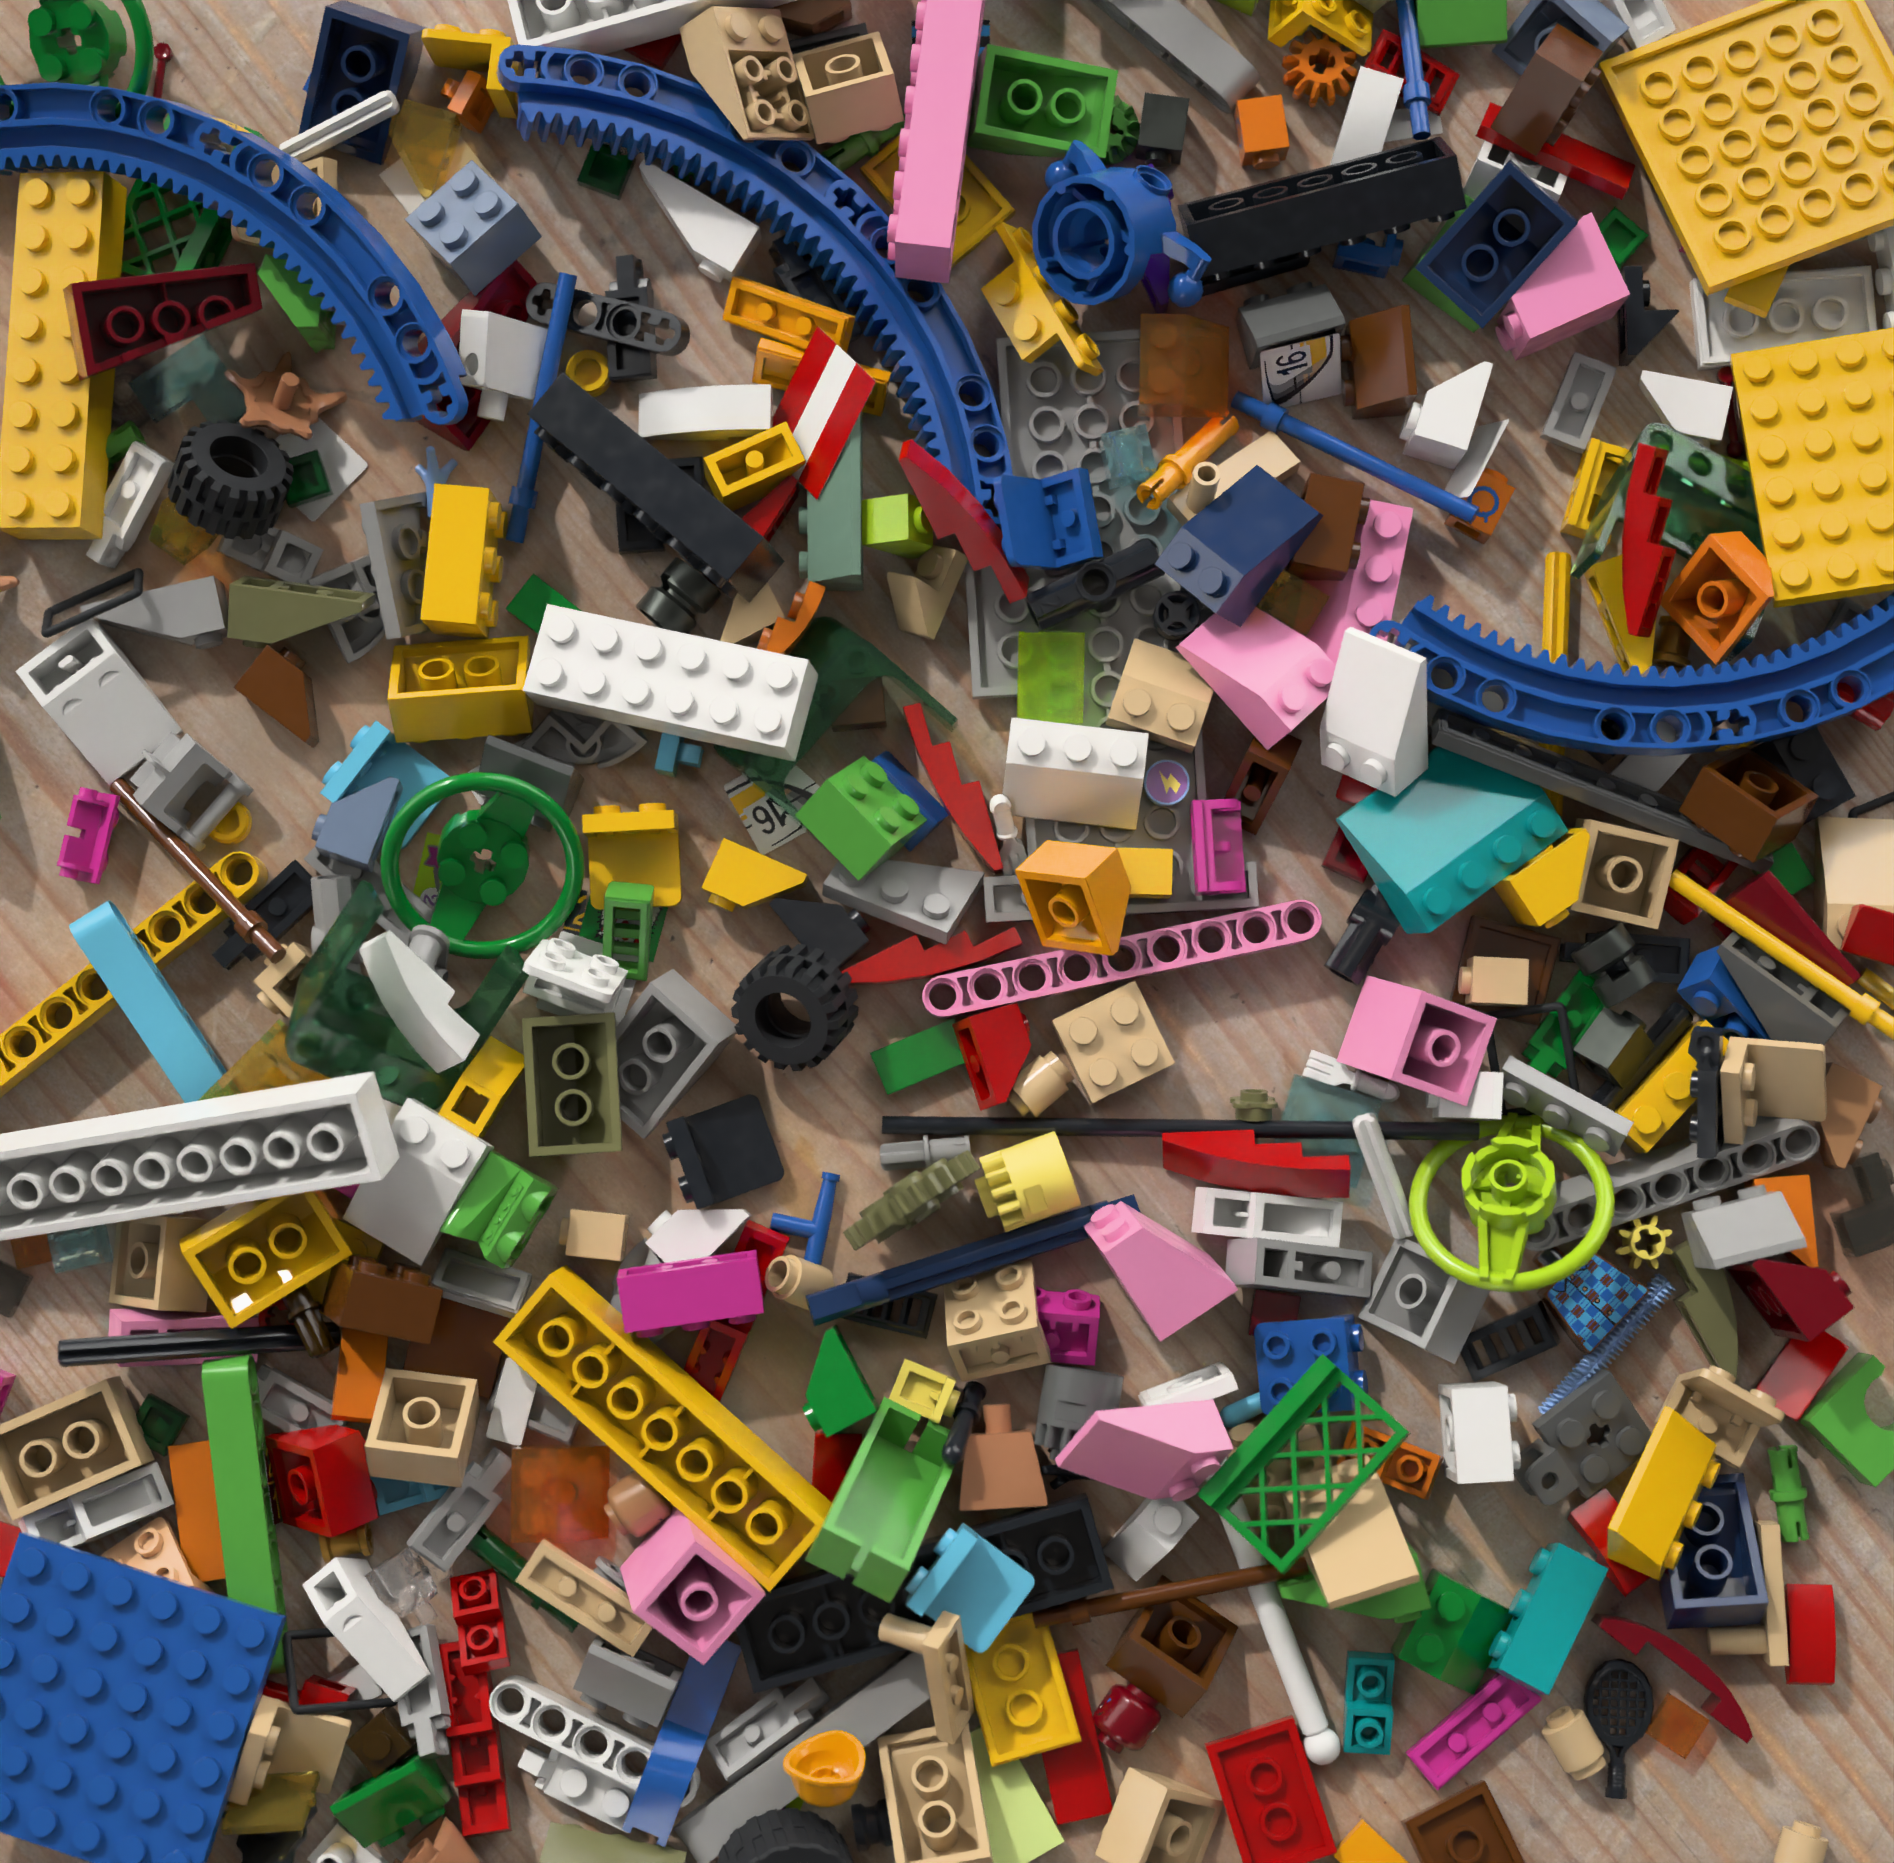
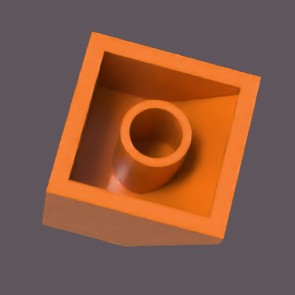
M1742 531L1709 534L1664 593L1660 605L1715 665H1718L1725 660L1774 597L1771 568L1768 566L1766 557Z

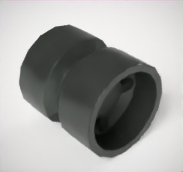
M675 557L660 575L662 586L651 587L636 607L659 628L690 634L697 625L695 615L697 613L706 614L721 596V592L693 567L680 558Z
M1622 922L1595 936L1570 954L1584 976L1594 977L1595 981L1592 989L1605 1009L1632 996L1657 977L1643 955H1634L1632 952L1635 942ZM1622 960L1627 969L1610 978L1605 970Z

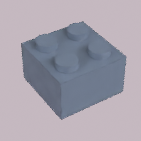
M473 160L456 172L451 179L405 218V221L430 253L474 296L542 237L520 205Z

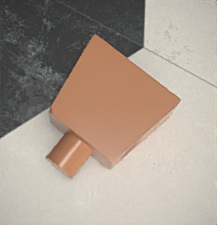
M1011 1403L983 1405L985 1431L971 1432L963 1459L959 1510L974 1511L1048 1506L1031 1429L1012 1430Z

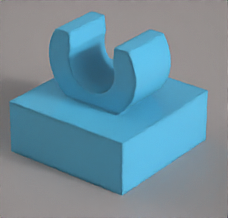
M662 733L654 769L660 775L676 778L679 764L700 768L704 750H702L701 746L684 743L685 737Z

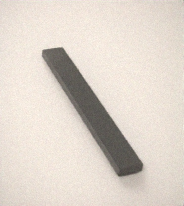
M1438 708L1432 718V744L1758 872L1768 871L1774 863L1772 853L1754 863L1734 855L1729 850L1727 844L1711 833L1700 830L1692 824L1690 818L1679 811L1683 802L1500 730L1487 727L1444 708Z

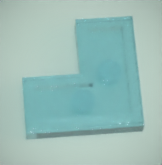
M204 334L128 383L155 423H158L191 400H194L206 420L214 424L217 423V420H227L229 423L236 424L245 415L247 409L244 395L226 379L224 372L227 368Z

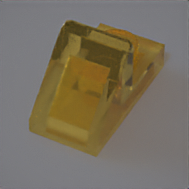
M1284 569L1256 607L1302 634L1307 635L1330 596Z

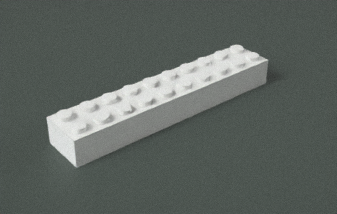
M368 1072L0 1134V1241L383 1180L400 1156L375 1073Z

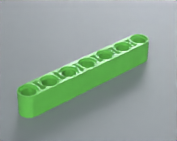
M251 1354L204 1360L202 1363V1386L228 1597L286 1616L276 1526L273 1524L263 1454L264 1451L266 1455V1443L256 1364ZM287 1618L268 1675L286 1673L282 1637L288 1631Z

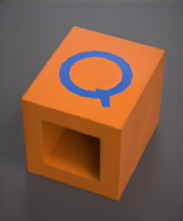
M1282 94L1237 100L1234 121L1241 166L1253 165V168L1258 170L1278 166L1280 161L1286 160L1290 147Z
M1485 468L1472 494L1469 497L1461 498L1480 507L1473 523L1470 524L1449 513L1444 524L1485 544L1492 535L1516 488L1507 484L1508 479L1503 474L1493 469Z

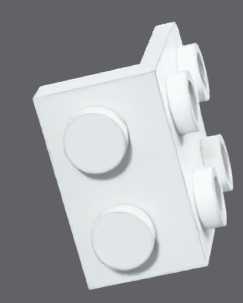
M558 938L542 939L525 961L523 971L529 975L523 992L579 1014L613 1013L628 970L618 967L619 963L610 957L599 954L591 957L575 951L576 947L568 941Z

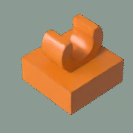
M468 70L461 83L448 78L440 94L451 99L447 109L467 129L481 134L495 106L486 89L487 80L483 75Z

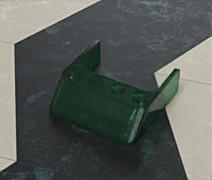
M1654 422L1646 425L1635 439L1604 489L1570 575L1579 579L1602 556L1615 522L1624 523L1627 491L1639 443L1669 450L1656 495L1672 499L1673 502L1660 544L1677 549L1676 553L1687 560L1692 558L1709 534L1742 531L1764 555L1750 472L1666 424ZM1765 608L1724 661L1729 663L1752 643Z
M822 616L812 620L801 640L788 654L789 656L809 660L818 673L796 761L717 744L713 745L724 761L834 856L795 816L799 810L787 799L784 785L790 771L863 689L874 679L885 676L890 678L917 703L920 702L921 706L950 732H953L958 726V719L872 643L838 620Z
M362 880L301 972L285 1036V1050L289 1058L296 1064L330 1078L374 1072L382 1099L402 1107L407 1098H412L435 1110L445 1102L460 1076L476 1056L527 980L529 974L523 971L525 963L517 949L507 945L472 998L465 1005L453 1009L480 1036L465 1061L437 1073L415 1051L398 1029L384 1007L371 979L346 968L384 909L373 885Z

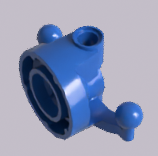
M1073 140L1064 159L1053 162L1046 169L1044 177L1049 191L1039 202L1032 224L1033 252L1041 275L1055 293L1073 304L1098 305L1111 302L1129 294L1143 278L1150 255L1164 253L1188 267L1187 271H1181L1169 280L1167 290L1170 300L1179 307L1189 308L1194 306L1202 297L1203 285L1200 279L1210 264L1211 257L1197 244L1176 231V222L1167 198L1172 189V183L1169 178L1159 170L1146 165H1139L1136 169L1123 167L1106 168L1100 158L1088 146L1079 140ZM1106 239H1109V244L1105 243Z

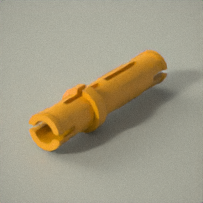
M1223 409L1218 410L1213 415V418L1175 454L1166 455L1158 464V470L1137 487L1136 493L1140 502L1143 504L1153 494L1154 498L1146 507L1152 510L1158 509L1163 501L1176 489H1183L1188 485L1195 466L1205 462L1231 436H1234L1239 431V423L1236 417L1233 415L1222 425L1221 422L1230 412Z

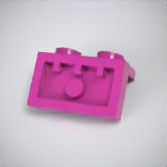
M1036 1286L1038 1319L1050 1348L1051 1362L1095 1366L1100 1319V1296L1078 1289L1059 1292L1047 1291Z

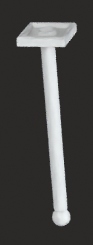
M1217 1362L1139 1392L1140 1395L1138 1397L1142 1407L1205 1401L1238 1390V1386L1232 1372L1226 1365ZM1227 1457L1220 1463V1467L1227 1461ZM1214 1474L1208 1476L1206 1481L1208 1482ZM1241 1496L1230 1511L1242 1522L1251 1521ZM1219 1514L1239 1568L1243 1569L1267 1564L1266 1558ZM1249 1528L1251 1531H1253V1532L1256 1534L1254 1528ZM1275 1582L1247 1587L1302 1734L1306 1735L1303 1743L1305 1754L1315 1764H1330L1340 1753V1740L1334 1731L1327 1728L1328 1721Z

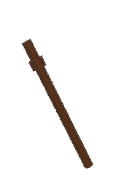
M123 778L115 780L110 786V791L114 795L120 796L119 801L235 923L234 930L246 943H254L272 963L280 962L285 957L286 950L267 931L268 924L254 910L248 911L175 832L144 809L133 796L135 790Z
M1300 1557L1285 1575L1269 1563L1087 1599L1086 1596L1065 1604L1032 1612L1035 1628L1072 1622V1625L1076 1626L1091 1623L1092 1617L1310 1575L1305 1557Z

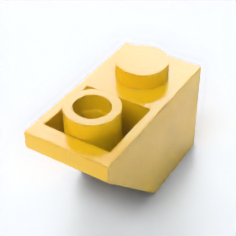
M490 1036L462 1073L438 1114L476 1137L484 1138L525 1070L524 1055Z

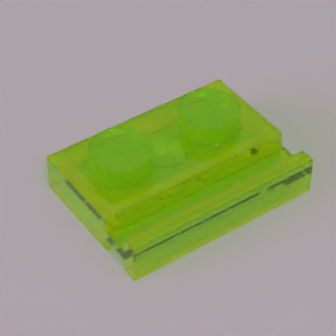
M1019 631L1017 718L1083 725L1085 632L1032 633Z

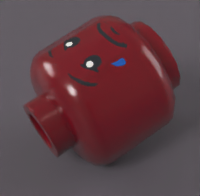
M1130 1682L1126 1686L1123 1684L1113 1685L1093 1714V1721L1101 1730L1097 1739L1118 1754L1121 1753L1124 1747L1131 1751L1141 1750L1162 1720V1715L1158 1708H1156L1159 1702Z

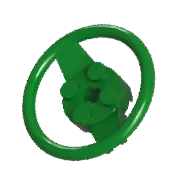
M39 0L41 6L30 12L28 26L30 49L41 77L48 82L108 87L109 79L114 76L115 73L113 71L118 67L120 58L125 56L127 52L126 30L120 15L115 10L110 11L100 0ZM121 0L130 18L135 39V65L126 91L145 95L151 80L154 61V43L150 21L142 0ZM75 35H80L81 46H77ZM0 75V85H6ZM13 101L11 102L9 108L10 116H12L14 112ZM120 102L116 105L115 108V116L117 119L121 113Z
M472 772L441 779L425 787L405 803L396 814L385 835L381 851L380 869L382 884L388 901L406 928L412 931L413 927L425 924L439 929L449 939V954L470 959H497L513 956L537 946L542 939H548L562 926L573 911L582 889L584 855L580 838L570 818L561 806L544 791L514 776L492 772ZM469 791L497 792L485 805L481 806V809L469 810L461 815L458 812L443 827L437 851L438 878L441 881V885L428 923L411 905L403 890L400 879V850L409 828L427 808L446 797ZM537 809L555 828L565 852V882L556 904L539 923L518 935L495 941L466 940V935L486 904L496 906L503 903L506 897L513 894L524 882L529 867L530 855L528 838L525 834ZM482 849L490 850L491 858L479 859L474 851L481 854Z

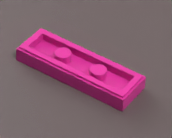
M1496 1673L1477 1689L1474 1695L1469 1696L1405 1753L1438 1791L1542 1699L1538 1694Z

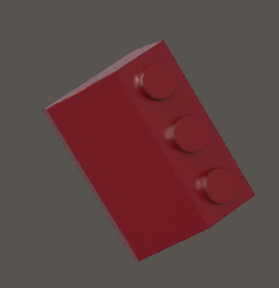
M1770 870L1747 878L1722 900L1845 985L1850 986L1861 977ZM1708 914L1714 921L1710 925L1712 930L1724 942L1733 930Z
M1763 1259L1724 1267L1775 1336L1810 1342L1855 1308L1847 1298L1851 1294L1850 1288L1835 1271L1829 1273L1826 1269Z

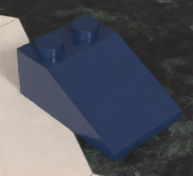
M346 0L325 6L298 135L382 91H392L400 106V111L397 114L331 147L332 149L379 165L384 164L418 71L423 48L421 40L422 30L426 29V27Z
M1509 160L1415 268L1483 329L1578 224V220L1513 161Z
M1256 465L1184 524L1155 562V565L1214 613L1241 627L1324 515L1263 468Z
M1744 1473L1718 1474L1713 1487L1709 1489L1703 1486L1697 1502L1702 1503L1703 1506L1694 1528L1691 1530L1685 1527L1678 1542L1684 1544V1548L1675 1569L1666 1568L1659 1581L1667 1630L1760 1624L1769 1604Z

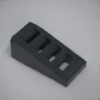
M849 1272L846 1282L865 1276ZM924 1291L905 1297L898 1322L889 1320L894 1301L883 1305L881 1317L873 1316V1308L862 1313L858 1312L843 1317L842 1319L927 1339L938 1294ZM914 1298L923 1300L916 1326L907 1324Z
M1540 1300L1470 1332L1460 1354L1473 1381L1476 1382L1556 1347L1561 1340L1543 1302ZM1531 1316L1543 1339L1535 1342L1525 1319ZM1513 1324H1515L1525 1345V1348L1519 1351L1508 1329ZM1498 1333L1508 1356L1500 1357L1490 1334ZM1479 1339L1491 1361V1364L1486 1366L1483 1365L1473 1342Z

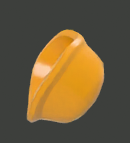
M841 1730L826 1731L808 1738L791 1749L783 1760V1769L790 1775L800 1799L807 1804L817 1807H834L845 1803L855 1793L865 1768V1750L861 1742L848 1732Z

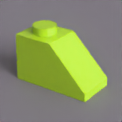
M900 494L861 500L863 546L908 559L919 558L933 547V528L917 496Z

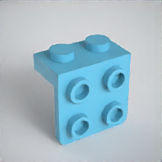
M375 721L371 727L368 725L363 726L354 736L350 743V747L353 750L343 763L337 761L327 771L322 780V783L326 786L320 794L334 803L388 777L400 779L403 791L392 817V822L399 810L416 793L450 776L405 742L396 743L395 735L378 721ZM442 800L427 808L413 822L403 840L401 850L407 847Z
M962 1523L956 1532L948 1528L933 1549L938 1554V1557L930 1568L926 1570L920 1566L905 1587V1590L910 1593L907 1597L906 1606L920 1616L925 1613L934 1621H937L943 1610L959 1615L964 1643L974 1651L982 1653L990 1647L1033 1588L1035 1581L1031 1573L966 1524Z

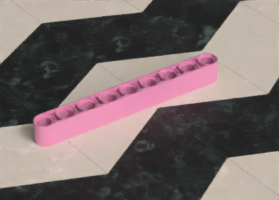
M1294 900L1124 936L1120 938L1119 948L1128 949L1133 956L1134 962L1132 968L1125 972L1116 971L1110 966L1108 961L1109 955L1067 949L954 972L932 978L923 989L922 1001L926 1011L931 1016L947 1019L999 1008L1016 1002L1023 1003L1306 942L1314 937L1321 927L1322 916L1319 909L1312 902ZM1301 910L1309 916L1311 926L1307 933L1298 934L1289 928L1287 918L1291 911ZM1256 919L1264 924L1266 937L1263 942L1252 943L1244 937L1243 925L1247 920ZM1204 929L1216 930L1222 938L1221 949L1215 953L1204 951L1198 943L1200 931ZM1168 938L1176 944L1178 955L1174 961L1162 962L1155 957L1153 945L1156 940ZM1072 957L1084 959L1089 966L1087 978L1082 981L1070 980L1064 973V963ZM1028 966L1039 968L1045 976L1044 985L1036 991L1024 989L1019 982L1020 972ZM982 976H992L998 980L1001 991L992 1000L980 999L974 991L975 982ZM939 985L951 987L956 994L954 1005L946 1010L935 1008L929 1000L931 991Z

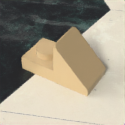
M933 545L921 557L914 577L890 571L887 572L899 630L907 634L932 640L935 639L968 559L965 554L955 549Z

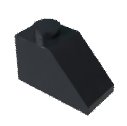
M776 898L769 903L801 944L807 945L809 952H812L815 948L825 951L824 957L830 961L834 957L841 963L837 967L838 969L870 944L865 934L871 928L854 908L847 913L838 904Z

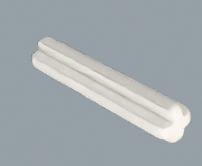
M382 91L282 143L279 149L302 163L397 114L400 111L399 103L392 91Z
M1374 1113L1359 1115L1352 1121L1353 1129L1392 1235L1395 1239L1410 1237L1414 1235L1409 1216V1205L1377 1117Z

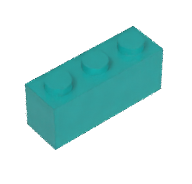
M1560 1542L1548 1543L1546 1549L1540 1547L1529 1566V1572L1533 1573V1576L1526 1590L1521 1588L1512 1600L1509 1613L1513 1615V1618L1506 1632L1500 1630L1491 1644L1489 1655L1493 1659L1489 1668L1538 1695H1549L1609 1569Z

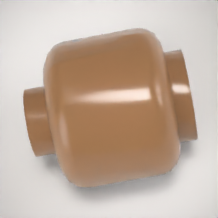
M635 1470L608 1489V1503L604 1505L608 1517L623 1536L631 1533L636 1537H644L667 1519L672 1511L671 1503Z

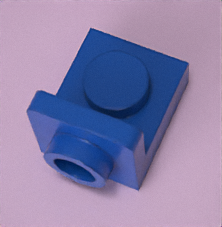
M1396 233L1385 234L1382 247L1375 246V241L1367 237L1365 241L1355 245L1341 246L1338 244L1332 268L1385 279L1390 265L1396 267L1399 265L1404 240L1397 239Z

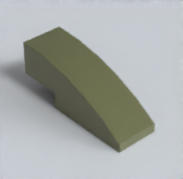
M1688 1239L1670 1248L1673 1253L1672 1255L1668 1254L1689 1290L1673 1299L1709 1365L1719 1367L1737 1378V1320L1731 1289L1724 1268H1696Z

